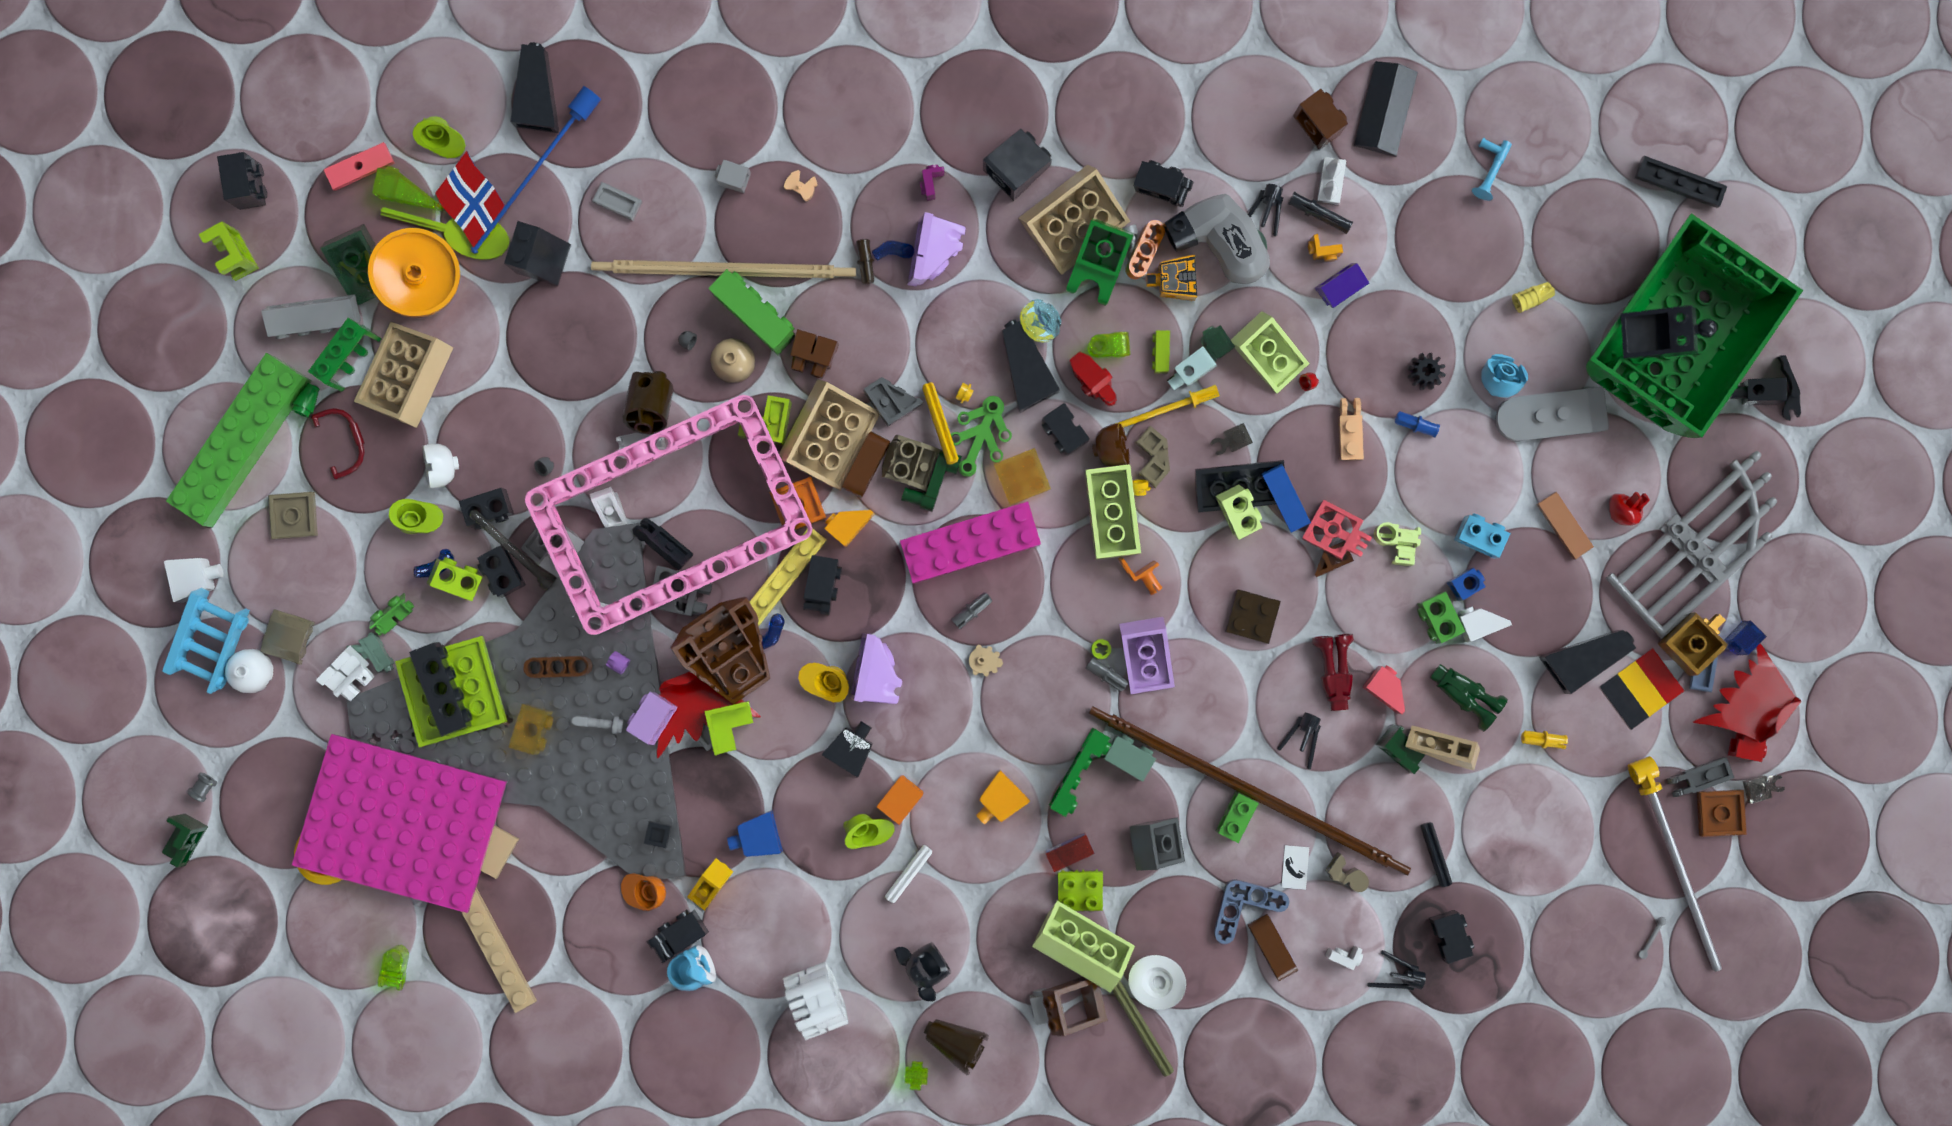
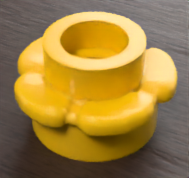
M961 384L955 397L961 401V404L964 400L968 402L974 391L970 389L971 384Z
M1132 480L1135 496H1144L1146 491L1151 490V487L1148 486V480Z

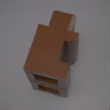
M797 329L790 354L792 356L791 369L803 373L806 362L814 364L811 375L823 379L827 369L831 368L834 355L839 346L838 341L819 335L817 337L815 334Z

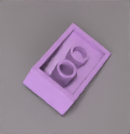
M1157 617L1119 624L1130 693L1136 694L1175 687L1164 618Z

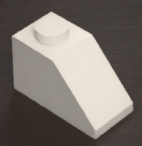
M1473 606L1461 610V615L1458 616L1465 630V633H1462L1465 642H1472L1512 625L1510 620L1483 609H1474Z

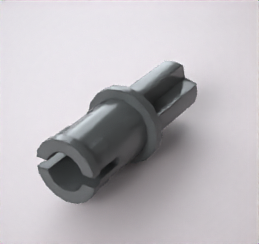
M986 592L982 593L973 602L967 603L961 612L951 618L959 629H962L963 626L974 617L977 618V614L992 603L991 597Z
M1092 657L1085 668L1101 678V682H1107L1120 692L1128 685V681L1112 671V667L1108 668L1094 657Z

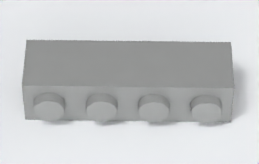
M355 294L267 306L261 311L267 336H275L276 339L287 338L289 334L297 333L298 336H305L311 334V331L319 330L320 333L331 332L333 328L341 327L348 317L357 323L361 321Z

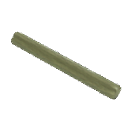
M1119 981L1112 990L1163 1076H1169L1174 1072L1173 1067L1123 984Z

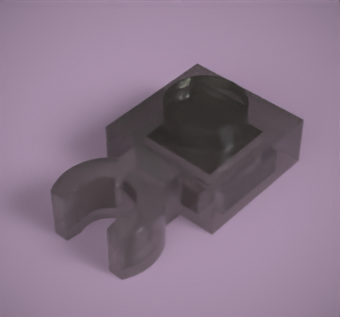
M1244 423L1224 431V439L1215 438L1211 441V445L1219 443L1222 446L1221 450L1215 453L1216 456L1222 455L1228 447L1231 452H1235L1253 443Z
M1761 775L1743 781L1748 803H1757L1772 798L1771 791H1784L1785 787H1776L1775 785L1776 780L1781 779L1782 776L1771 775L1767 778V776Z

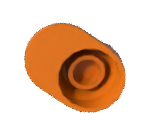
M631 873L622 880V896L626 903L632 907L650 911L660 907L665 901L666 888L658 877Z

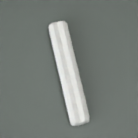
M923 845L886 893L885 898L891 903L897 901L930 857L932 850L928 846Z

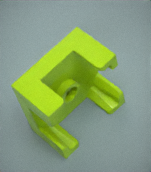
M223 221L198 234L203 243H208L212 240L213 245L216 246L218 251L223 252L227 250L229 253L228 256L215 263L219 273L224 275L230 272L232 279L237 281L259 269L239 231Z

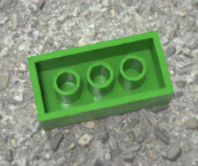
M726 269L708 289L718 301L776 355H779L795 338L793 332L795 328L784 316L780 319L777 316L779 313L768 301L763 303L761 301L762 297L752 286L747 288L744 279L736 271L731 273Z

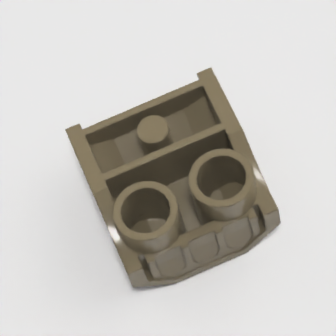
M895 435L888 446L882 465V477L927 491L928 481L937 454L940 453L941 449L901 435Z
M274 609L260 652L302 665L303 660L301 659L306 654V644L313 632L312 626H314L315 622Z

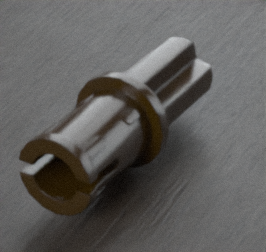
M870 240L856 241L859 258L857 264L860 266L862 284H872L875 280L872 265L874 259L871 257Z

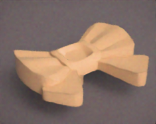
M794 171L786 179L784 189L796 191L807 202L814 194V187H817L816 178L812 177L804 184L799 181L800 171Z

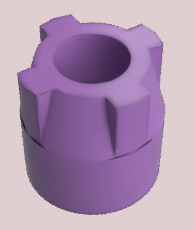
M614 651L605 666L622 675L628 667L630 659Z

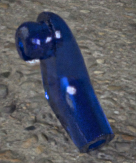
M894 240L885 241L872 251L877 261L888 255H897L909 259L915 253L914 247L911 244Z
M442 549L437 558L443 560L444 557L454 560V555L449 549ZM436 559L427 564L414 566V577L429 578ZM447 568L442 569L439 575L443 573Z
M776 613L770 618L768 631L762 636L763 650L774 646L779 641L785 624L781 614Z

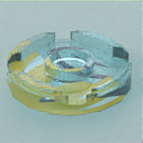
M1041 299L1031 300L1022 308L1020 313V322L1023 330L1030 338L1037 342H1050L1060 333L1061 319L1059 313L1050 303L1046 304Z

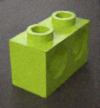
M444 557L443 560L436 559L427 584L473 601L482 576L477 574L478 569L468 565L461 568L456 566L457 561ZM448 568L450 576L447 579H440V571ZM465 576L471 577V584L468 587L461 586V580Z

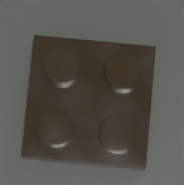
M1237 589L1225 632L1269 644L1281 601Z

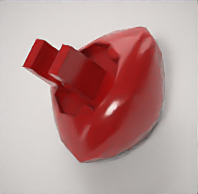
M1634 492L1631 497L1615 493L1609 500L1610 517L1619 525H1636L1642 520L1643 507L1650 499L1646 493L1640 496L1638 492Z

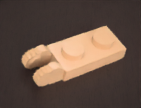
M1341 398L1340 416L1338 417L1340 460H1363V426L1360 398H1354V415H1347V399Z

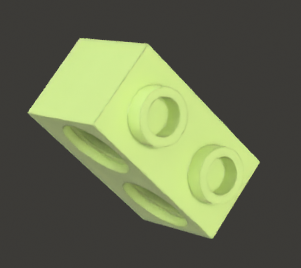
M1238 484L1215 496L1232 534L1238 540L1262 528L1260 523L1262 516L1257 508H1253L1251 501L1254 499L1248 488L1244 489ZM1240 497L1239 504L1233 506L1234 499ZM1249 516L1248 522L1241 525L1242 519Z

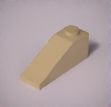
M1411 726L1406 742V747L1470 770L1475 769L1480 752L1478 742L1416 726Z

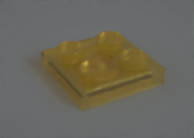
M1035 448L994 464L1010 506L1051 490Z

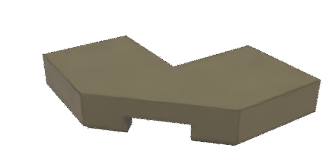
M1149 426L1136 442L1139 447L1152 457L1139 475L1156 488L1170 471L1168 443L1165 437Z

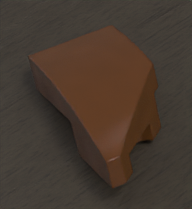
M1342 541L1338 544L1331 546L1330 548H1340L1344 546L1346 542ZM1323 551L1315 576L1319 577L1353 562L1351 553L1347 551L1341 560Z

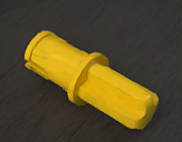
M1525 730L1521 734V742L1523 744L1539 745L1544 749L1546 747L1566 749L1567 746L1564 744H1568L1567 735L1549 734L1547 731L1541 733Z

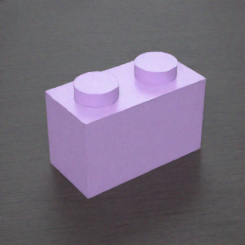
M649 692L640 700V708L637 713H633L630 716L626 731L646 744L654 745L678 707L657 693Z

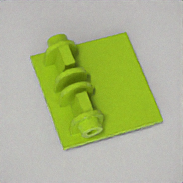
M1095 869V871L1086 872L1084 870L1082 872H1078V870H1075V872L1064 870L1057 872L1059 902L1074 911H1103V871Z

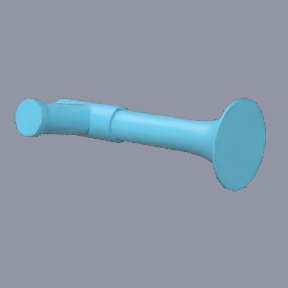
M1484 137L1482 138L1479 147L1495 153L1496 156L1484 182L1478 188L1472 189V193L1476 197L1486 201L1493 200L1490 189L1512 146L1511 142L1504 140L1501 146H1498Z

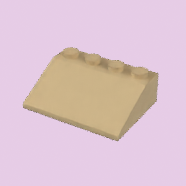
M1086 165L1018 218L1060 275L1075 265L1092 218L1121 229L1131 222L1098 170L1090 165Z
M390 322L354 402L417 428L453 347L435 337Z
M817 379L779 453L781 460L841 491L844 480L869 432L872 431L879 414L876 409L839 388Z

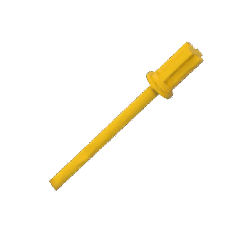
M1216 385L1197 392L1189 391L1190 397L1118 423H1121L1124 428L1191 403L1196 408V405L1220 395Z

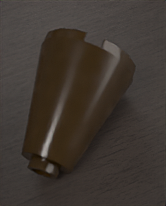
M935 1019L934 1022L929 1021L924 1030V1034H926L925 1039L966 1075L970 1074L968 1068L974 1069L985 1048L981 1045L983 1039L988 1041L989 1035L985 1032Z

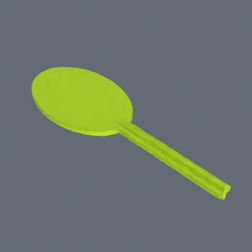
M385 207L380 211L381 216L444 232L448 244L455 251L469 258L479 260L497 258L504 254L509 247V236L499 223H497L479 247L478 253L474 254L471 252V243L453 218L447 224Z

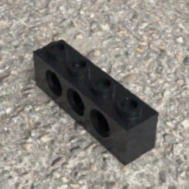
M433 642L410 651L411 660L441 737L471 727L472 715L470 710L465 708L462 701L464 700V694L462 689L457 687L454 680L456 673L454 668L449 666L447 662L448 652L445 646L441 645L440 642ZM434 661L439 665V670L435 674L430 669ZM442 682L447 686V691L443 695L438 690L439 684ZM449 703L455 707V713L452 716L446 711Z

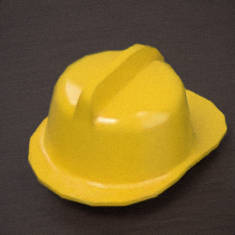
M807 663L799 671L798 680L804 690L831 702H840L848 695L849 681L845 672L837 666Z

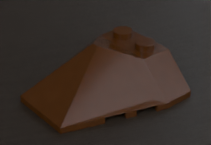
M747 597L718 603L684 626L670 647L684 668L692 672L733 704L770 680L766 655L762 646V635L758 626V615Z

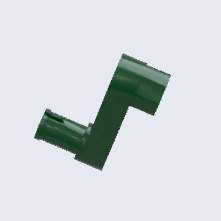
M941 449L927 492L921 493L905 487L901 501L918 505L920 509L933 512L945 473L949 472L956 475L962 456L958 455L957 463L947 464Z

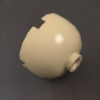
M733 338L723 340L712 351L710 360L712 369L725 382H742L751 375L755 367L754 352L742 340Z

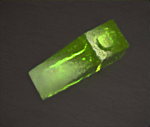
M386 166V169H377L372 194L377 198L443 212V207L402 175L399 169Z

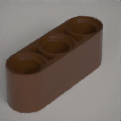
M870 431L844 480L842 488L862 498L891 441Z
M585 656L538 657L526 660L523 670L531 678L575 677L588 675L593 665L592 661ZM579 660L585 663V669L581 673L576 669V663ZM535 661L540 664V671L537 674H534L531 670V665ZM556 661H560L563 665L560 673L554 671L553 666Z
M1268 914L1247 924L1278 981L1298 972L1295 962Z

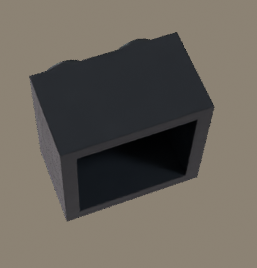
M245 152L217 156L224 200L240 210L266 206L267 190L262 182V177L264 176L262 165Z

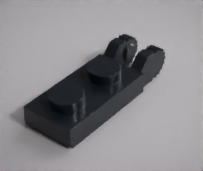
M649 518L642 519L640 521L641 525H636L632 530V533L638 540L645 541L644 543L678 571L694 555L665 529L656 525Z

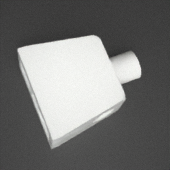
M192 558L164 561L173 602L183 603L188 601L190 593L200 588L212 591L215 588L213 579L223 577L222 566L220 564L210 566L208 559Z

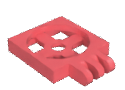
M1323 500L1302 539L1342 560L1347 551L1361 557L1363 552L1356 549V547L1359 546L1362 549H1366L1368 545L1360 540L1362 538L1370 542L1372 537L1359 530L1363 524L1362 519ZM1337 512L1331 521L1320 518L1325 513ZM1345 517L1352 524L1353 530L1351 533L1343 530L1341 527ZM1332 525L1337 527V532L1334 534L1328 531ZM1314 526L1324 530L1325 535L1321 542L1317 541L1314 537ZM1338 537L1346 541L1344 546L1332 549L1329 547L1333 538Z

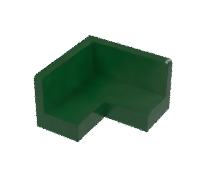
M1392 724L1375 745L1406 771L1415 774L1419 770L1418 764L1425 754L1407 748L1408 736L1403 733L1404 728L1400 725Z
M185 813L170 816L166 820V822L176 828L162 853L171 858L170 864L177 868L187 865L208 828L207 825Z

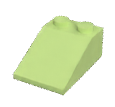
M1262 311L1230 340V343L1241 357L1275 393L1280 392L1310 364L1275 319Z

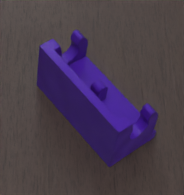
M1350 263L1316 286L1315 289L1324 303L1334 308L1367 286L1369 281L1358 263Z

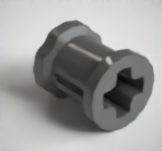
M200 772L198 775L199 779L192 788L187 790V793L192 798L205 802L207 793L212 786L217 785V781L211 776Z

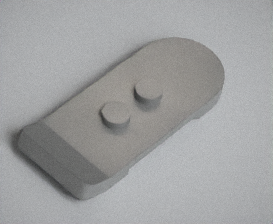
M1601 387L1513 397L1504 401L1497 409L1495 415L1496 427L1503 437L1511 441H1527L1607 431L1609 429L1605 391Z

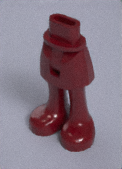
M1353 634L1334 635L1338 654V672H1335L1333 637H1312V644L1320 648L1323 654L1324 676L1321 677V682L1327 696V701H1330L1331 711L1348 710L1353 674H1350L1348 671L1347 652L1349 645L1354 641Z

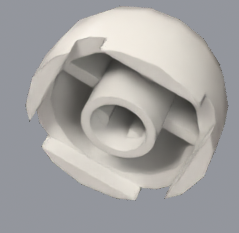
M441 444L423 445V458L428 487L439 488L446 486L454 478L455 470L459 469L457 456L453 457L450 449Z
M244 649L234 653L228 659L225 666V677L233 689L242 693H256L266 688L269 680L272 679L273 665L271 659L259 650Z

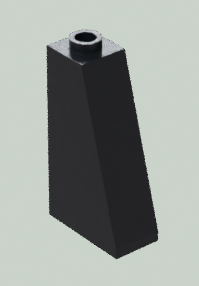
M529 42V45L522 44L510 122L515 128L559 133L548 52L539 43Z
M1015 319L1004 325L1005 329L1002 330V336L1018 410L1022 413L1059 393L1060 389L1033 339L1023 329L1021 320L1017 322Z
M1615 630L1546 653L1539 658L1564 694H1572L1635 650L1636 647L1633 644L1634 639L1629 632Z

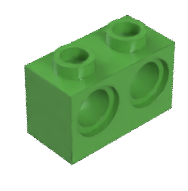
M1446 592L1438 593L1417 603L1419 607L1417 609L1418 615L1422 621H1426L1429 627L1427 633L1436 644L1444 643L1465 633ZM1433 602L1439 607L1436 615L1430 612V605ZM1443 622L1449 628L1446 635H1443L1439 629Z
M1235 791L1215 831L1239 843L1259 803Z

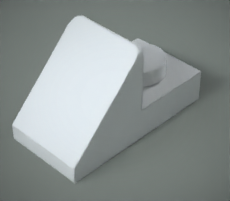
M611 487L590 494L591 501L605 528L628 524L618 493L613 492Z

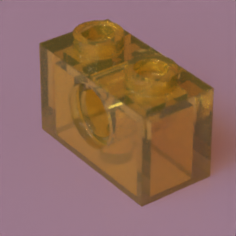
M522 704L509 748L532 755H537L540 751L543 752L547 739L544 738L546 731L550 730L553 724L552 711L530 704ZM530 724L537 726L538 731L535 736L530 735L528 732Z

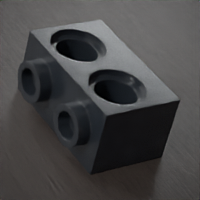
M504 488L491 490L459 501L466 526L475 530L488 527L487 523L492 521L496 523L509 520L508 516L514 515L507 490ZM496 501L502 502V509L499 512H495L493 509ZM479 507L481 515L478 519H474L472 512L475 508Z
M500 545L477 557L479 564H477L478 569L483 576H487L490 582L488 588L493 595L503 598L526 585L506 546ZM493 557H497L499 560V565L495 569H492L490 566V561ZM504 576H507L509 579V585L506 588H502L500 585V581Z

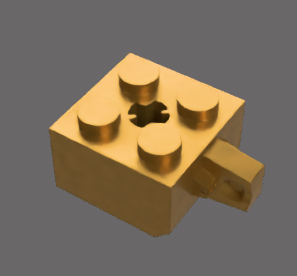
M1696 612L1690 613L1658 645L1689 676H1698L1728 646L1718 635L1720 633L1718 628L1726 620L1720 614H1715L1708 620L1707 618L1702 619ZM1692 640H1694L1695 643H1696V644H1693V645H1695V648H1692V646H1691V644H1692L1691 641H1692Z

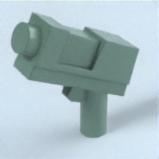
M370 632L367 637L358 640L359 645H349L355 651L361 653L364 659L369 658L377 672L385 670L388 673L394 669L392 665L395 662L387 654L384 644L377 634Z

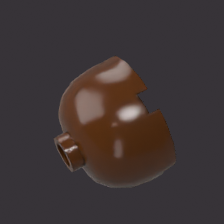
M1121 423L1110 424L1102 428L1096 436V444H1092L1094 456L1099 457L1100 461L1107 467L1130 464L1129 448L1126 449L1125 444L1127 437Z

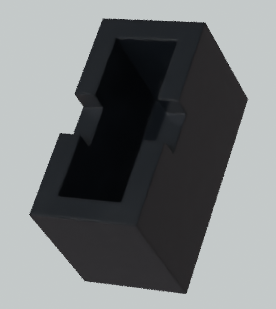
M1063 403L1042 418L1043 424L1041 426L1048 436L1052 434L1056 442L1054 445L1061 454L1065 453L1068 456L1087 443L1090 438L1081 425L1077 427L1072 422L1074 415L1067 405Z
M1452 910L1429 918L1434 935H1438L1441 940L1437 945L1444 962L1449 964L1474 956L1472 952L1474 944L1471 937L1466 934L1465 927H1467V922L1463 914L1460 915L1458 911Z

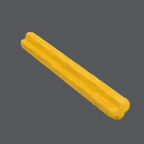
M926 383L923 385L922 390L947 464L957 463L959 458L934 383Z

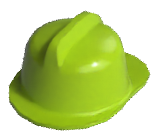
M431 116L424 118L413 129V138L417 144L442 157L457 158L465 151L466 144L462 135L449 127L446 120L441 117Z
M413 499L398 500L389 509L390 521L395 527H398L400 531L406 534L433 532L441 526L444 517L442 510L437 505Z
M858 814L843 823L846 833L845 845L850 849L882 844L894 833V824L890 820L872 819L865 814Z

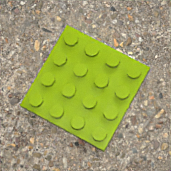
M483 636L445 646L448 652L447 662L449 666L454 668L456 673L454 680L457 687H460L464 694V700L462 701L465 708H468L472 715L471 727L448 736L441 737L411 657L395 661L419 747L507 722ZM436 661L432 662L430 666L434 674L439 670V665ZM444 682L440 683L438 687L442 695L447 691V686ZM449 703L446 711L451 716L455 713V707Z

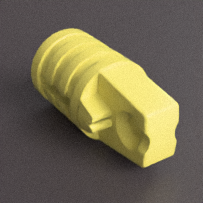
M1549 282L1532 286L1529 289L1527 288L1524 291L1513 294V305L1519 313L1524 312L1555 296V289Z

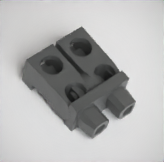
M657 565L653 584L680 571ZM675 579L672 587L675 591L680 592L684 589V583L680 579ZM709 583L655 609L693 616V614L702 615L707 611L708 604L698 602V594L710 595L713 584Z

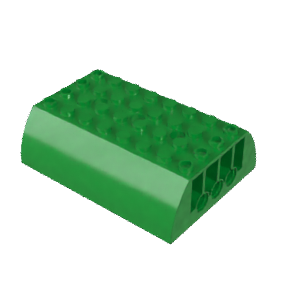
M1691 213L1622 313L1692 305L1696 311V325L1704 319H1711L1717 325L1716 333L1711 337H1703L1697 334L1698 354L1624 359L1620 314L1588 360L1586 370L1592 381L1663 430L1683 437L1702 438L1797 301L1803 289ZM1701 291L1709 295L1707 303L1700 300L1699 294ZM1678 315L1676 320L1678 322L1683 321L1685 315ZM1686 337L1678 339L1680 345L1686 342ZM1652 363H1656L1660 367L1658 375L1651 373L1650 365Z

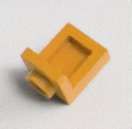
M1314 234L1310 241H1308L1309 254L1313 255V260L1324 259V262H1332L1338 260L1337 257H1340L1343 253L1342 244L1320 247L1318 234Z

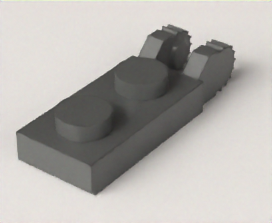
M1722 757L1683 771L1682 774L1669 777L1667 782L1668 784H1675L1686 780L1687 787L1672 791L1673 797H1678L1688 793H1696L1734 779V775L1727 757Z

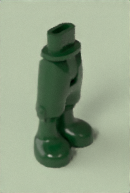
M1439 664L1430 676L1437 683L1436 686L1458 704L1461 710L1466 712L1472 711L1478 717V728L1483 732L1492 725L1497 716L1477 704L1475 699L1481 700L1496 714H1499L1508 702V699L1503 695L1495 697L1487 694L1481 683L1474 682L1451 667L1447 669Z

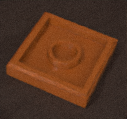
M1744 790L1697 792L1699 836L1747 835Z

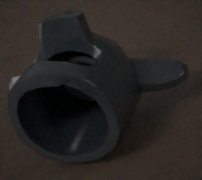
M931 942L913 954L905 947H896L894 951L900 965L906 966L909 978L918 987L919 997L925 1001H935L936 992L933 986L951 974L949 966L937 947Z

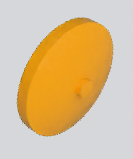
M405 228L388 234L375 246L369 259L368 277L375 296L386 308L406 317H425L442 310L453 299L459 286L460 267L453 249L443 238L428 230Z

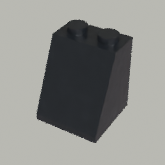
M1022 129L1018 130L983 159V171L1013 201L1050 167L1052 162L1049 151L1044 147L1040 148L1035 143L1036 139L1028 131L1025 133Z
M517 221L504 264L516 274L558 286L571 244L540 227Z

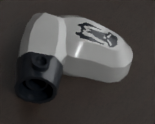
M1227 194L1212 196L1197 202L1163 223L1168 240L1176 252L1196 246L1198 242H1207L1210 250L1218 259L1225 277L1233 283L1246 285L1256 282L1265 275L1270 266V256L1255 224L1249 215Z

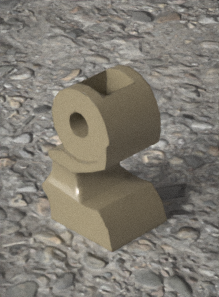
M1337 852L1325 869L1329 874V878L1344 885L1347 883L1356 892L1365 891L1369 886L1367 875L1355 867L1343 873L1342 868L1346 865V861Z

